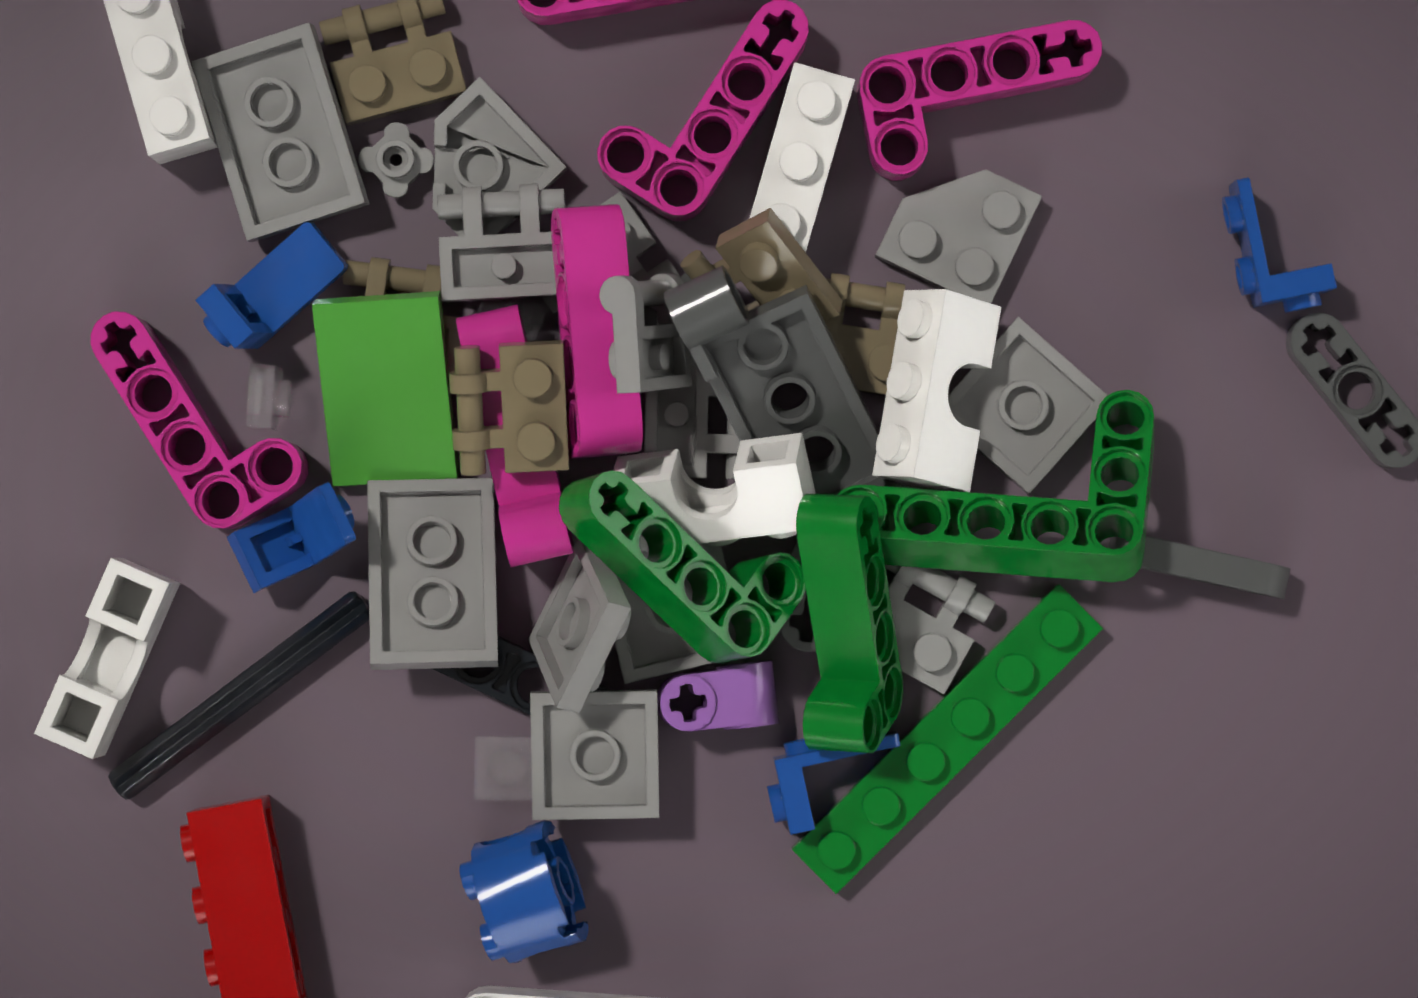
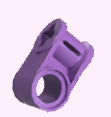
M772 660L716 667L717 669L677 674L665 680L657 691L659 716L666 724L680 731L692 732L723 728L724 730L741 729L780 723ZM688 684L690 693L701 695L702 698L701 706L692 708L691 718L684 720L680 711L670 709L669 706L670 699L679 697L680 686Z

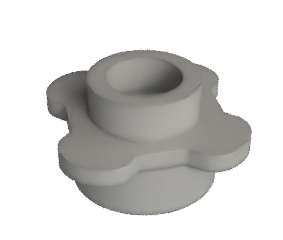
M394 122L385 127L384 137L373 147H365L361 150L359 165L362 170L373 172L382 181L383 191L386 195L400 198L407 194L408 185L412 184L421 173L425 174L432 170L434 157L429 149L420 148L410 138L409 128L405 124ZM395 154L402 157V163L398 166H394L390 162L391 157Z

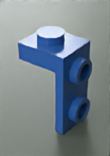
M1247 177L1235 180L1229 185L1230 196L1222 198V210L1228 233H1238L1243 257L1235 259V274L1241 295H1251L1253 308L1283 302L1285 313L1321 306L1320 294L1337 288L1332 263L1270 276L1250 179Z
M304 222L235 285L213 284L195 301L207 314L203 319L205 327L219 343L225 347L232 345L234 349H259L347 271L348 265L314 223Z
M327 482L316 487L288 508L234 531L227 536V540L253 593H256L318 565L355 541L356 535L353 531L355 522L347 501L341 495L335 494L333 487Z
M896 731L887 732L876 751L901 746L898 733ZM803 738L784 743L785 755L773 757L779 784L767 786L774 822L787 821L790 835L815 830L802 767L866 754L860 752L812 750L807 747Z

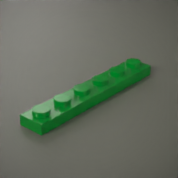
M1056 584L900 739L901 746L891 748L814 825L815 830L808 831L791 849L837 894L1103 628L1060 584Z

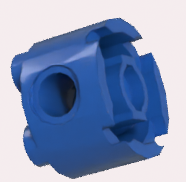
M544 820L529 825L524 830L511 836L475 843L471 850V861L462 863L459 866L462 885L470 900H479L481 911L486 923L480 925L481 940L488 957L492 961L504 957L509 963H518L537 953L571 946L587 939L589 932L588 921L576 924L575 912L586 909L577 871L563 839L549 840L548 835L554 834V829H556L551 821Z

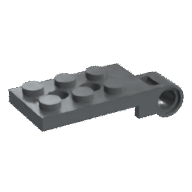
M722 265L664 292L668 311L681 339L693 356L705 382H710L739 441L802 433L804 440L813 436H821L828 439L834 445L832 453L822 461H809L816 494L837 495L841 490L853 485L889 486L896 483L872 476L876 455V440L879 431L807 285L748 311L730 274ZM795 383L802 386L808 394L806 400L799 407L783 409L772 401L773 392L782 384Z

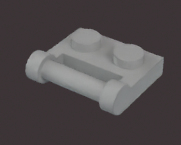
M660 273L653 275L647 281H637L633 277L626 275L613 276L604 281L600 288L599 297L601 304L606 311L612 314L614 342H612L609 349V368L612 376L616 379L617 394L692 386L690 351L681 339L664 299L665 291L684 283L675 274ZM644 306H650L657 311L658 325L645 326Z

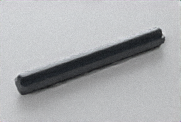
M348 592L113 769L108 775L113 788L125 800L135 797L369 621V606L357 592Z

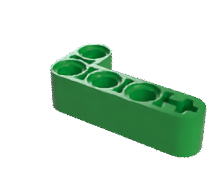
M610 470L571 482L564 488L560 496L559 512L566 527L700 656L709 662L723 663L761 654L771 644L802 600L806 591L801 564L796 558L786 553L778 552L739 562L728 573L642 488L622 472ZM641 535L646 540L649 548L648 558L641 552L639 545ZM763 574L768 579L770 586L769 595L764 590ZM685 578H687L692 587L691 601L685 593ZM729 621L734 625L736 631L735 643L730 638L728 631Z
M806 494L802 497L798 506L796 532L821 679L805 704L802 725L803 737L807 747L812 750L874 753L896 720L903 700V678L876 507L872 498L865 495Z

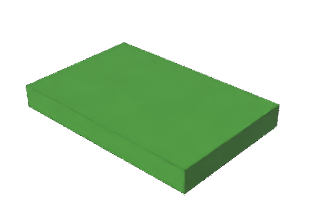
M441 291L315 299L312 304L333 486L365 485L367 480L457 479L459 475L458 452L453 450L452 430L455 429L449 385V367Z

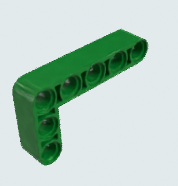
M1131 390L1113 392L1107 395L1100 403L1096 415L1088 501L875 485L849 486L841 490L837 495H865L872 498L877 512L885 565L1102 582L1125 581L1133 577L1140 570L1144 559L1154 455L1153 407L1145 396ZM1125 424L1133 425L1139 429L1132 434L1126 435L1113 431L1115 427ZM1118 480L1128 481L1134 485L1126 491H1114L1106 487L1109 483ZM920 523H931L937 526L936 530L929 534L919 535L910 531ZM988 527L1001 531L998 536L992 539L984 540L973 535L976 531ZM1048 532H1056L1065 537L1056 544H1045L1037 540L1040 535ZM1109 537H1120L1129 542L1126 546L1119 549L1106 548L1100 544Z

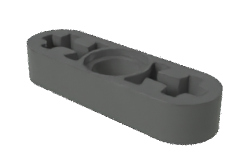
M1312 313L1295 321L1289 328L1286 336V350L1289 357L1374 463L1384 468H1400L1415 462L1418 459V419L1343 325L1335 317L1326 313ZM1307 326L1314 332L1324 328L1329 332L1331 337L1326 341L1325 347L1335 360L1341 358L1345 351L1352 359L1351 363L1335 369L1326 381L1319 371L1329 367L1330 364L1319 352L1306 355L1301 348L1308 340L1303 332ZM1348 373L1362 374L1369 380L1372 386L1371 399L1361 409L1349 408L1339 398V383ZM1384 401L1390 406L1391 411L1380 415L1383 421L1391 429L1404 427L1409 434L1402 441L1407 450L1403 455L1396 450L1387 453L1382 451L1380 444L1384 442L1386 436L1376 422L1369 423L1365 430L1358 422L1359 419L1374 414Z
M1146 536L1144 559L1140 568L1278 599H1285L1291 568L1149 536ZM1111 537L1109 548L1119 549L1126 546L1129 542L1124 538Z

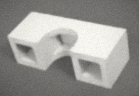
M103 0L148 156L157 163L163 164L218 148L198 81L185 47L182 29L185 26L178 1Z
M794 62L750 218L771 208L806 252L855 79Z
M948 289L904 290L902 306L897 320L898 329L891 369L887 377V392L881 427L876 440V455L872 476L919 489L970 492L980 430L964 426L955 419L948 402V390L950 381L958 369L991 368L1001 306Z
M802 433L740 440L733 468L735 483L719 489L706 488L691 480L683 468L679 449L617 456L613 470L622 472L630 477L698 544L707 543L711 546H725L741 538L765 535L776 539L794 536L797 534L796 517L802 497L806 494H816ZM641 535L639 543L641 551L649 552L647 542Z
M110 558L85 615L90 619L80 649L66 673L59 675L34 734L91 759L106 755L180 582L127 559Z

